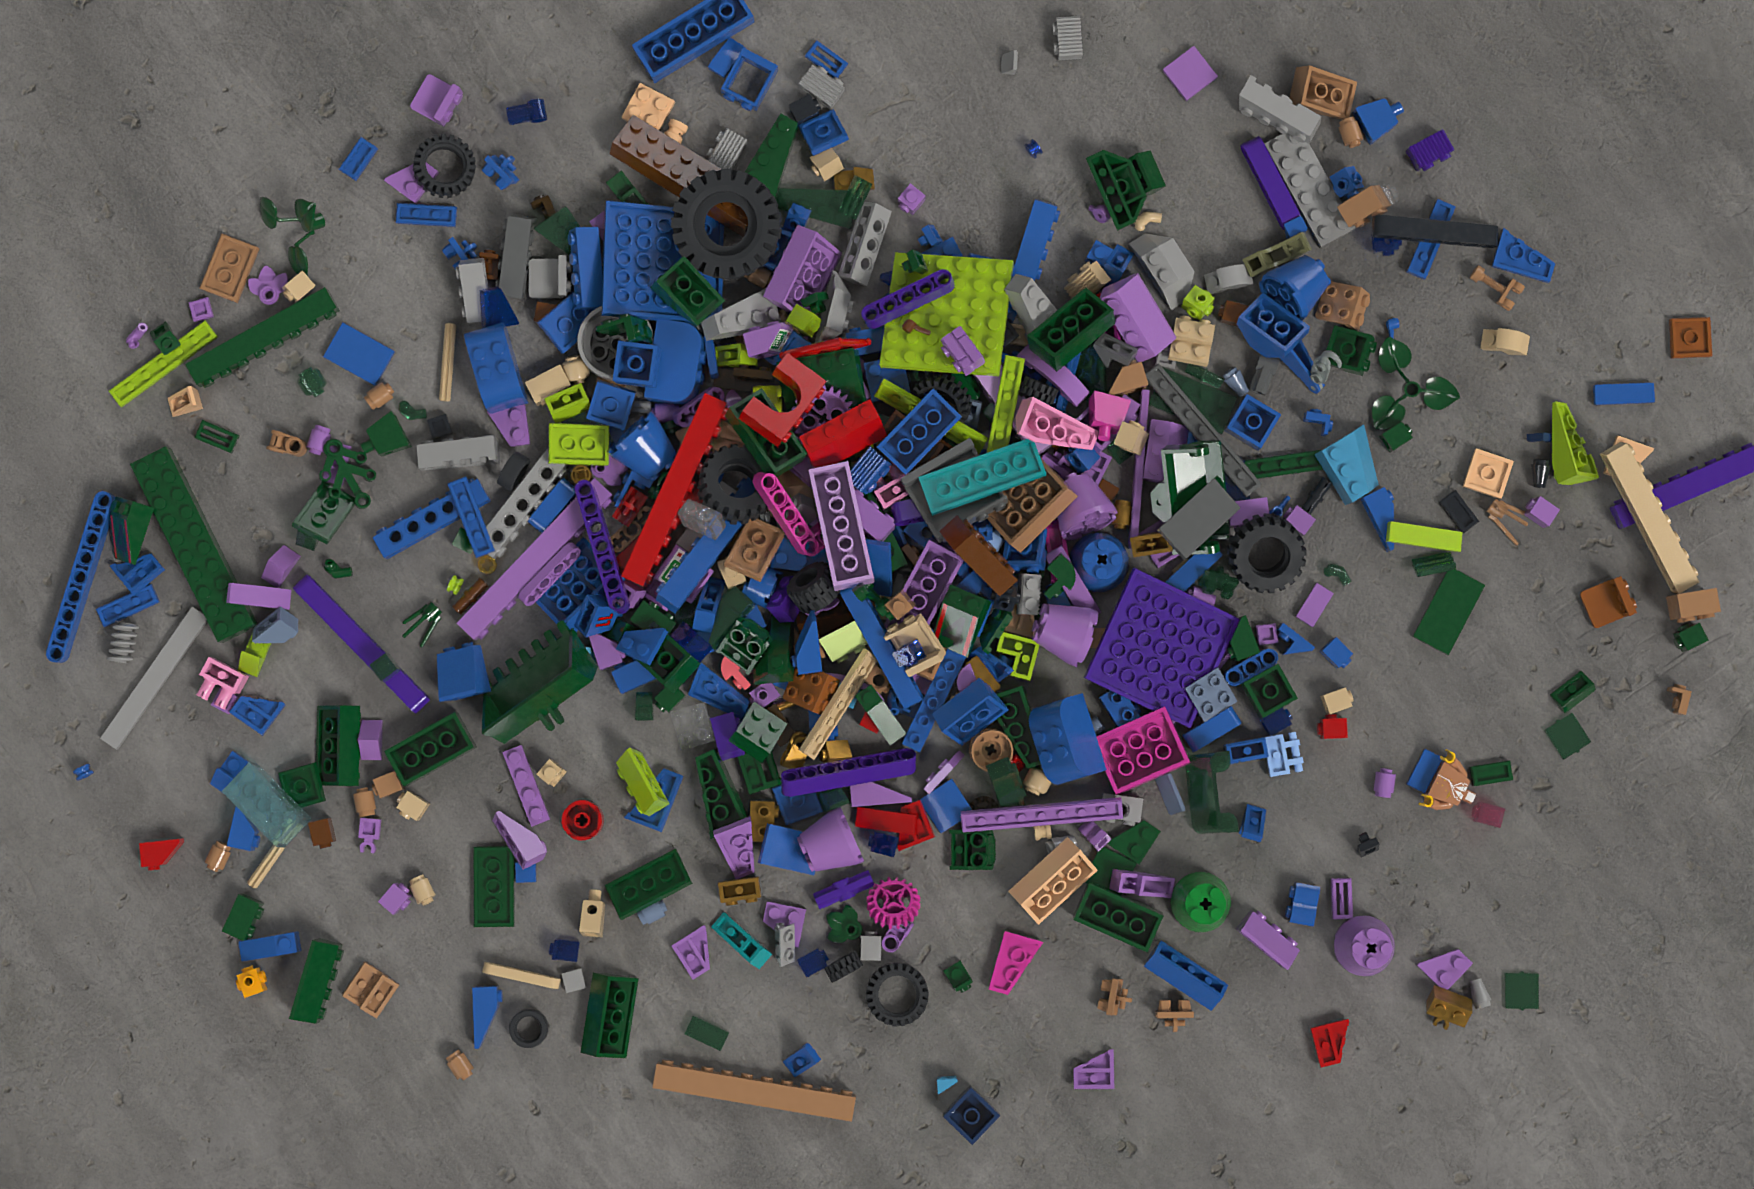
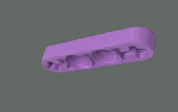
M574 543L566 544L520 591L519 599L526 606L533 605L578 559L581 550Z

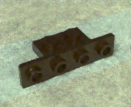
M739 365V368L734 367V370L718 368L719 377L714 379L713 387L745 392H753L754 386L780 385L779 380L772 375L773 371H770V368L759 367L758 370L751 369V366Z

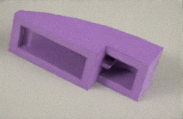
M228 583L226 603L278 609L281 606L283 609L290 610L291 590Z
M1113 869L1109 889L1139 896L1171 898L1175 878Z

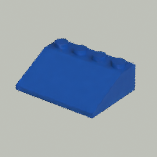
M584 537L576 544L581 550L578 559L536 601L556 624L564 620L568 628H574L576 632L578 629L574 624L586 595H606L591 544ZM609 562L604 564V570H609L612 567ZM611 581L609 584V588H616L618 585V581Z

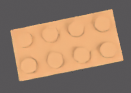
M1067 837L1008 892L1039 925L1098 870Z

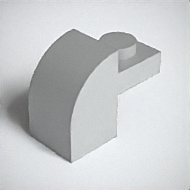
M1245 264L1220 268L1215 272L1204 275L1207 291L1211 294L1254 284Z

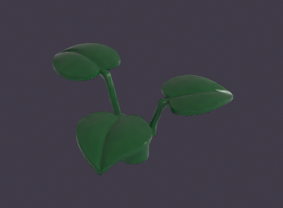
M260 197L261 216L268 228H276L277 222L299 221L303 230L308 232L294 246L288 248V259L292 269L296 274L303 270L308 276L307 256L299 245L309 236L314 235V230L325 227L324 216L320 212L315 213L316 203L297 199L294 204L297 217L279 218L277 217V208L274 203L266 197Z
M1391 337L1386 338L1382 343L1378 360L1380 367L1386 373H1392L1397 370L1404 379L1405 383L1402 386L1403 395L1396 401L1393 397L1387 395L1376 399L1372 406L1373 426L1375 429H1389L1399 424L1404 419L1406 410L1404 406L1398 403L1406 397H1416L1420 392L1425 393L1423 397L1424 403L1433 410H1442L1460 399V394L1456 387L1445 378H1429L1426 381V389L1420 388L1417 382L1409 381L1400 368H1405L1410 364L1412 358L1411 351L1407 345Z

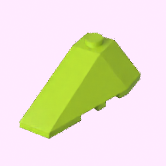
M1555 401L1552 403V466L1555 480L1558 484L1573 485L1598 479L1599 475L1591 454L1587 455L1582 445L1586 442L1575 430L1577 424L1567 403Z

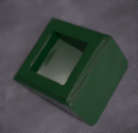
M460 527L452 545L472 554L473 549L464 528Z

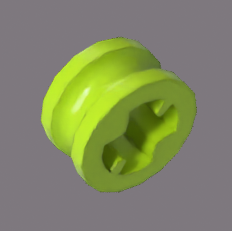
M454 575L448 584L447 591H453V594L457 595L464 579H457V576Z

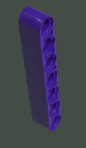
M581 480L575 486V493L607 601L612 610L618 614H624L629 610L630 602L595 487L589 481ZM584 487H590V491L588 494H581V491ZM590 505H595V511L588 514L587 508ZM595 524H601V529L598 532L592 531ZM607 543L605 550L598 551L599 544ZM611 561L612 567L609 570H604V564ZM613 580H617V587L614 589H610V582ZM618 599H623L622 607L615 608V602Z
M904 748L785 770L781 773L782 794L792 797L911 775L916 771V752L913 749Z

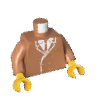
M1445 749L1447 756H1440V759L1445 762L1440 763L1426 792L1421 794L1425 800L1423 803H1418L1420 806L1435 810H1445L1452 808L1453 805L1458 806L1461 800L1471 804L1475 799L1476 793L1467 789L1470 780L1467 778V772L1452 751Z

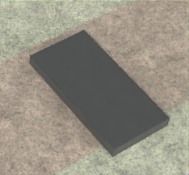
M1212 479L1157 531L1185 560L1230 519L1240 507L1215 479Z

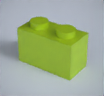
M581 383L544 398L554 423L562 422L588 411L590 407V402Z

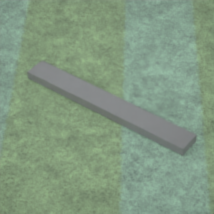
M191 607L100 739L116 750L120 748L206 625L207 620L201 611Z

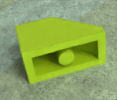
M798 304L795 305L786 319L790 325L808 337H813L822 322L818 316Z
M739 343L715 347L718 367L739 368V365L758 366L757 358L748 357L745 344Z

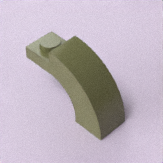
M1301 232L1275 246L1258 251L1242 260L1250 277H1255L1293 261L1312 249L1304 232Z

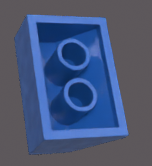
M978 678L963 691L956 694L945 705L939 707L932 715L941 731L962 746L1007 712L1008 708L992 688Z

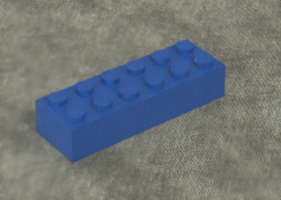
M704 0L632 44V48L655 84L755 22L754 16L744 0Z

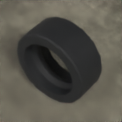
M519 452L513 453L504 465L497 484L509 491H513L525 475L530 459Z
M525 1009L518 1012L512 1018L509 1025V1034L512 1040L523 1048H533L540 1045L549 1031L546 1017L535 1009ZM533 1017L539 1021L541 1031L536 1039L525 1040L519 1036L517 1025L522 1018Z

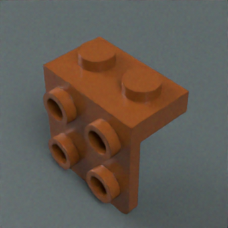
M1621 576L1580 593V598L1594 628H1600L1637 613L1636 602L1632 597L1630 598L1627 591L1629 590L1628 583Z
M795 667L794 681L788 683L783 699L821 715L837 691L840 680L824 672L798 675L797 667Z

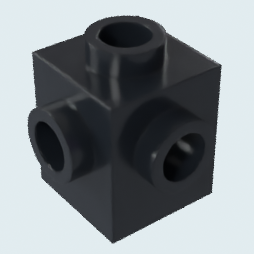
M1018 581L1001 596L992 589L990 599L994 600L993 608L1009 612L1013 611L1014 605H1018L1021 593H1017Z

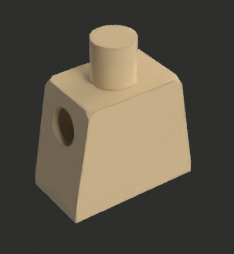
M727 555L718 559L717 564L731 594H735L743 590L748 580L745 575L724 567Z
M589 890V899L583 900L579 929L582 936L603 937L605 904L601 901L600 890ZM591 909H597L595 914H590Z

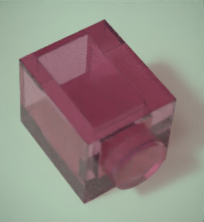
M1478 802L1472 810L1473 822L1501 828L1505 808Z

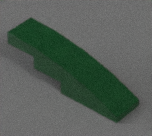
M622 170L606 181V184L620 202L649 205Z

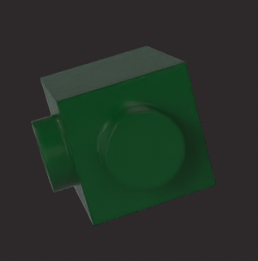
M1686 623L1678 627V632L1673 634L1675 637L1674 643L1682 652L1689 651L1709 641L1700 623L1692 625Z

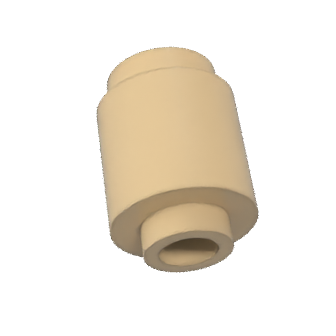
M420 875L409 881L411 885L409 888L417 904L422 903L425 906L434 901L433 897L436 895L428 878Z

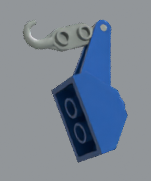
M1264 293L1238 317L1237 325L1249 346L1264 357L1280 358L1304 382L1309 390L1315 394L1322 390L1325 386L1324 383L1328 379L1331 369V362L1328 358L1330 357L1335 360L1338 368L1342 366L1339 356L1330 350L1323 351L1313 362L1302 342V339L1308 334L1310 326Z

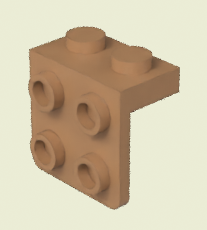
M1331 282L1321 295L1315 316L1319 320L1344 324L1351 330L1359 331L1360 326L1364 322L1366 307L1370 303V294L1362 287Z

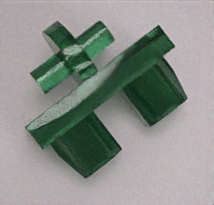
M1218 566L1216 570H1205L1202 578L1198 580V585L1202 586L1203 593L1211 595L1215 590L1221 591L1220 596L1228 600L1232 597L1235 588L1239 584L1237 578L1224 573L1223 566Z

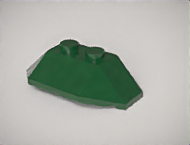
M1106 150L1087 157V163L1117 231L1136 223L1147 195L1132 161Z

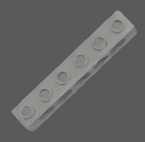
M548 449L486 527L495 548V552L488 554L492 558L502 557L507 550L505 546L508 542H513L519 535L518 529L528 523L531 517L529 515L540 506L546 493L549 495L556 486L554 483L557 479H562L567 473L568 469L566 468L568 465L548 464ZM545 469L552 470V476L549 479L542 477ZM533 485L540 486V491L536 495L530 493V488ZM526 500L528 507L523 511L519 510L518 503ZM509 516H514L516 519L513 526L506 525V519ZM496 532L503 533V539L500 542H495L493 539Z

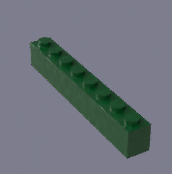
M324 287L185 365L197 386L209 387L215 383L214 380L217 378H225L231 375L232 370L237 367L240 369L247 366L249 361L255 357L256 359L262 358L267 354L266 351L282 347L284 341L300 337L302 335L301 332L318 327L319 322L324 319L330 320L334 318L340 310L329 290Z

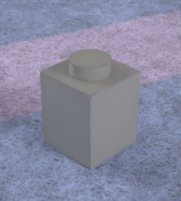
M865 931V935H861V960L881 961V935H877V931Z

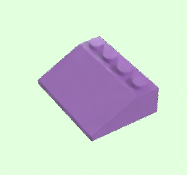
M797 225L791 235L787 248L783 251L778 266L774 270V275L765 289L763 297L789 314L796 304L803 307L802 299L815 292H824L831 278L832 270L834 271L842 253L818 232ZM804 307L811 312L810 307Z

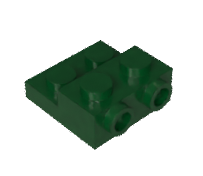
M1334 325L1326 350H1330L1339 356L1342 362V366L1339 369L1363 376L1364 372H1368L1371 362L1368 359L1370 353L1375 352L1377 342H1375V338L1371 334ZM1329 357L1330 366L1338 368L1336 361Z

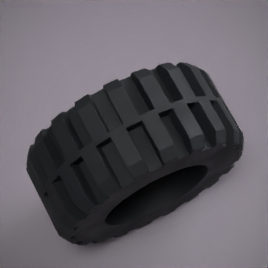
M731 444L730 448H727L725 445L720 447L719 452L713 451L710 457L706 458L697 482V489H699L698 497L700 500H703L702 506L704 509L709 508V514L713 518L715 516L720 517L719 521L723 523L725 520H728L733 525H736L737 521H741V524H746L749 519L752 521L758 519L759 515H763L767 510V505L756 488L754 493L748 497L735 498L729 496L721 489L718 478L725 472L739 471L747 475L753 482L756 473L763 472V470L745 445L738 447V444ZM765 477L764 480H763V485H764V486L767 484V478H766V477Z
M1264 513L1263 517H1260L1258 514L1253 515V519L1250 521L1246 518L1242 521L1244 525L1241 527L1236 526L1234 536L1230 535L1228 540L1230 546H1227L1226 552L1230 569L1241 584H1244L1250 590L1255 589L1258 593H1263L1264 590L1268 593H1275L1277 588L1280 591L1286 589L1284 585L1287 583L1292 585L1295 582L1293 578L1295 576L1300 577L1302 573L1301 566H1305L1306 560L1304 556L1307 553L1303 538L1296 528L1281 516L1275 515L1273 517L1271 514ZM1262 538H1278L1284 545V553L1281 560L1269 569L1260 570L1254 568L1248 559L1252 546Z

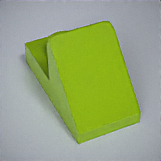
M251 635L246 650L241 651L238 670L258 677L271 643L252 642Z

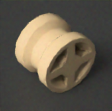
M1050 825L1033 826L1036 841L1041 838L1052 839Z

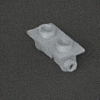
M777 923L774 930L775 940L779 941V943L775 944V959L779 966L782 967L795 962L794 923L784 926V923Z

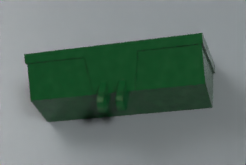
M564 620L557 623V627L562 634L558 639L551 630L544 632V636L549 643L547 647L543 648L538 639L531 642L536 655L530 657L525 648L518 651L523 662L522 665L518 667L513 658L507 659L505 663L511 672L507 676L504 675L500 667H496L492 671L498 682L492 685L489 681L491 692L483 694V735L490 736L505 744L539 720H541L548 731L554 730L555 726L548 715L549 713L557 724L561 725L564 723V718L557 707L592 682L598 668L577 636L574 628L569 629Z

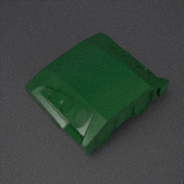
M740 617L716 652L723 654L749 675L773 640L768 631L756 622Z
M949 830V834H951L950 870H993L996 860V839L993 830L974 832Z

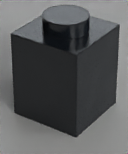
M810 94L789 104V110L798 125L819 116L818 110L821 109L817 99H812Z

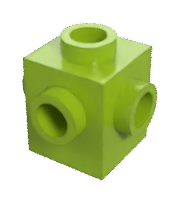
M1195 285L1184 298L1181 308L1187 311L1191 317L1202 320L1205 315L1208 317L1213 311L1215 298L1207 290H1202Z

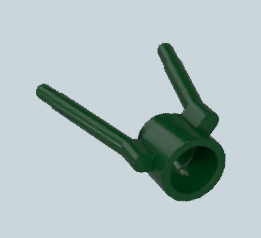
M432 602L428 605L425 604L402 622L406 624L420 614L422 615L402 637H407L425 619L429 622L434 620L420 644L422 648L437 623L442 619L440 617L442 611Z

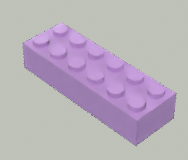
M848 461L809 469L834 591L852 588L862 583L865 585L874 583Z

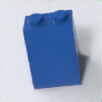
M473 642L461 645L462 648L455 650V647L443 649L444 653L437 654L439 702L455 701L491 692L481 645H473Z

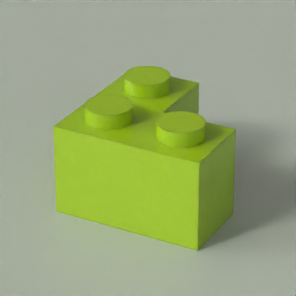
M1003 632L998 640L996 652L1015 657L1012 665L1014 671L1010 673L1011 677L1026 681L1031 680L1039 644L1032 639Z

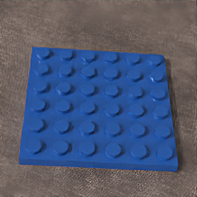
M606 201L601 316L619 317L624 314H630L633 317L646 320H672L691 323L664 303L650 288L682 258L672 236L674 234L673 228H671V218L674 216L673 207ZM706 215L705 230L708 237L714 243L723 246L724 225ZM698 271L722 297L723 279L714 278ZM722 304L719 307H717L708 317L722 311Z

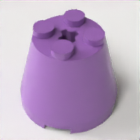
M1087 472L1081 475L1071 473L1065 477L1066 480L1064 482L1078 497L1057 517L1059 530L1064 540H1075L1081 538V534H1087L1092 531L1097 532L1116 519L1115 514L1118 512L1115 506Z
M1043 603L1039 611V615H1041L1039 621L1035 620L1032 626V632H1034L1032 640L1067 664L1077 667V662H1083L1093 641V625L1096 626L1098 622L1097 610L1086 607Z
M840 806L829 811L797 837L803 854L808 853L805 855L811 872L852 866L864 862Z
M1355 916L1352 919L1346 920L1338 928L1334 940V953L1339 964L1348 972L1358 976H1372L1380 973L1389 965L1394 955L1395 942L1390 929L1381 920L1371 916ZM1369 943V944H1370V945H1369V946H1370V950H1371L1372 952L1369 951V952L1367 953L1368 947H1367L1366 945Z

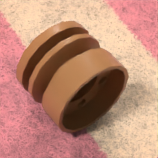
M984 728L971 738L968 750L971 759L984 771H1001L1012 760V742L1007 735L996 728ZM992 744V747L995 749V751H991L989 754H987L988 751L985 749V747H989Z

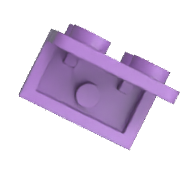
M427 75L410 107L412 110L444 127L446 122L450 121L455 106L461 102L463 92L455 84L451 86L433 75Z

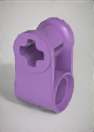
M908 922L905 929L902 927L897 929L896 926H892L891 929L888 928L881 941L882 948L887 952L896 951L911 931L914 923ZM889 937L896 940V946L892 949H888L885 946V940Z

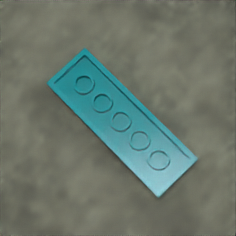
M1025 439L918 478L933 516L1046 476V471L1035 442Z

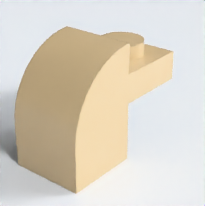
M1483 329L1480 349L1502 351L1508 355L1527 356L1530 336L1510 329Z

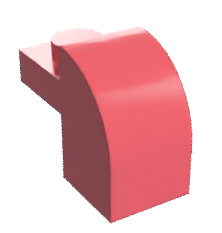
M724 656L721 663V672L724 679L728 681L733 676L735 679L732 682L739 690L742 688L745 691L748 690L752 685L739 671L741 667Z

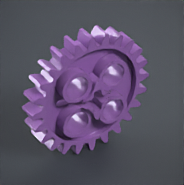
M824 385L825 392L819 399L824 400L826 406L824 408H817L814 405L812 408L820 415L827 414L826 418L831 420L834 418L831 414L833 410L838 409L843 414L850 410L849 406L852 404V401H845L848 396L847 394L842 397L840 396L841 389L835 393L833 392L834 386H831L830 390H826V385ZM810 411L808 414L804 412L801 416L803 421L794 433H801L803 435L828 421L825 419L823 422L820 421V416ZM812 416L815 419V423L807 425L804 422V418Z

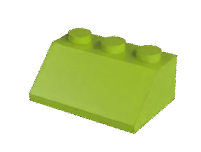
M628 748L616 762L618 766L617 772L621 779H625L628 786H626V789L632 797H635L637 801L635 805L641 814L651 816L669 805V802L643 754L635 749Z

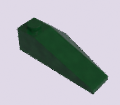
M771 614L766 630L773 641L754 667V685L794 681V667L792 663V655H794V622L780 623Z

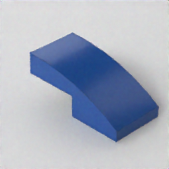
M730 37L710 62L708 69L725 79L742 48H747Z

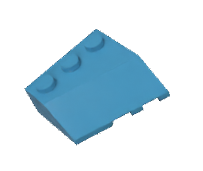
M1364 424L1314 454L1345 505L1356 501L1379 485Z

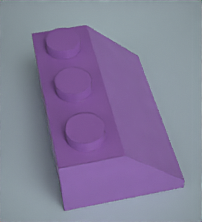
M1151 419L1149 421V435L1145 448L1143 481L1160 483L1164 480L1161 449L1166 445L1186 444L1188 429L1184 425L1174 422Z
M1250 910L1236 927V930L1279 966L1288 970L1300 951L1296 947L1298 943L1289 936L1287 939L1280 934L1282 930L1274 923L1270 926L1265 921L1267 917L1257 910L1255 913Z

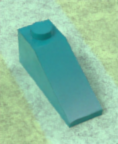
M725 912L711 926L743 958L758 969L772 955L768 949Z

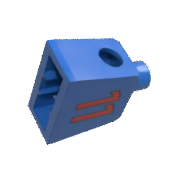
M586 595L574 626L585 637L611 630L616 618L622 617L623 614H618L610 608L606 595ZM615 602V608H620L621 606Z

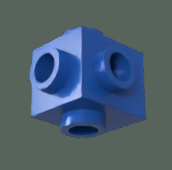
M1354 166L1345 167L1330 176L1333 190L1339 198L1348 197L1350 199L1357 195L1360 189L1364 188L1362 177Z

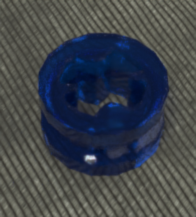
M1033 139L1030 140V144L1026 143L1024 145L1027 152L1034 159L1037 158V154L1041 155L1043 153L1040 146Z

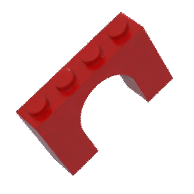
M789 353L783 357L772 375L794 392L797 399L796 408L790 412H777L753 396L738 418L777 447L781 442L786 443L792 435L790 430L793 427L798 428L803 421L801 417L803 413L808 414L815 405L812 403L815 397L819 400L825 392L823 386L826 380Z

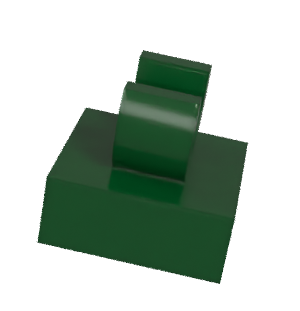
M913 249L906 253L908 260L902 263L904 271L908 270L909 273L917 272L919 274L928 272L921 253Z
M815 292L802 299L801 303L803 308L810 307L812 313L821 314L826 311V306L823 302L827 301L829 296L827 292Z

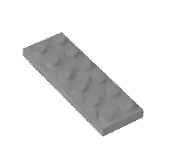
M1288 133L1281 134L1264 143L1282 180L1320 248L1356 229V227H1348L1337 206L1342 204V202L1334 192L1330 180L1309 143L1305 141L1303 143L1299 142Z

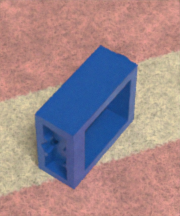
M742 48L721 87V92L724 94L723 97L730 102L735 100L741 103L740 106L748 111L753 109L757 112L778 72V65ZM744 61L769 74L754 102L730 90Z

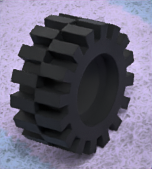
M1025 376L1019 391L1053 405L1059 390L1039 380Z
M854 951L831 963L824 969L833 983L863 966V963L857 952Z

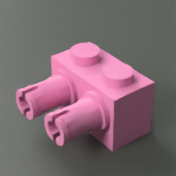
M889 460L892 463V466H889V473L893 478L891 479L892 481L889 483L885 482L883 477H881L876 482L877 486L873 492L882 510L908 496L900 479L905 474L891 460Z
M208 657L199 674L205 680L196 695L208 701L215 685H220L222 690L214 705L225 710L232 695L241 693L249 676L215 658Z

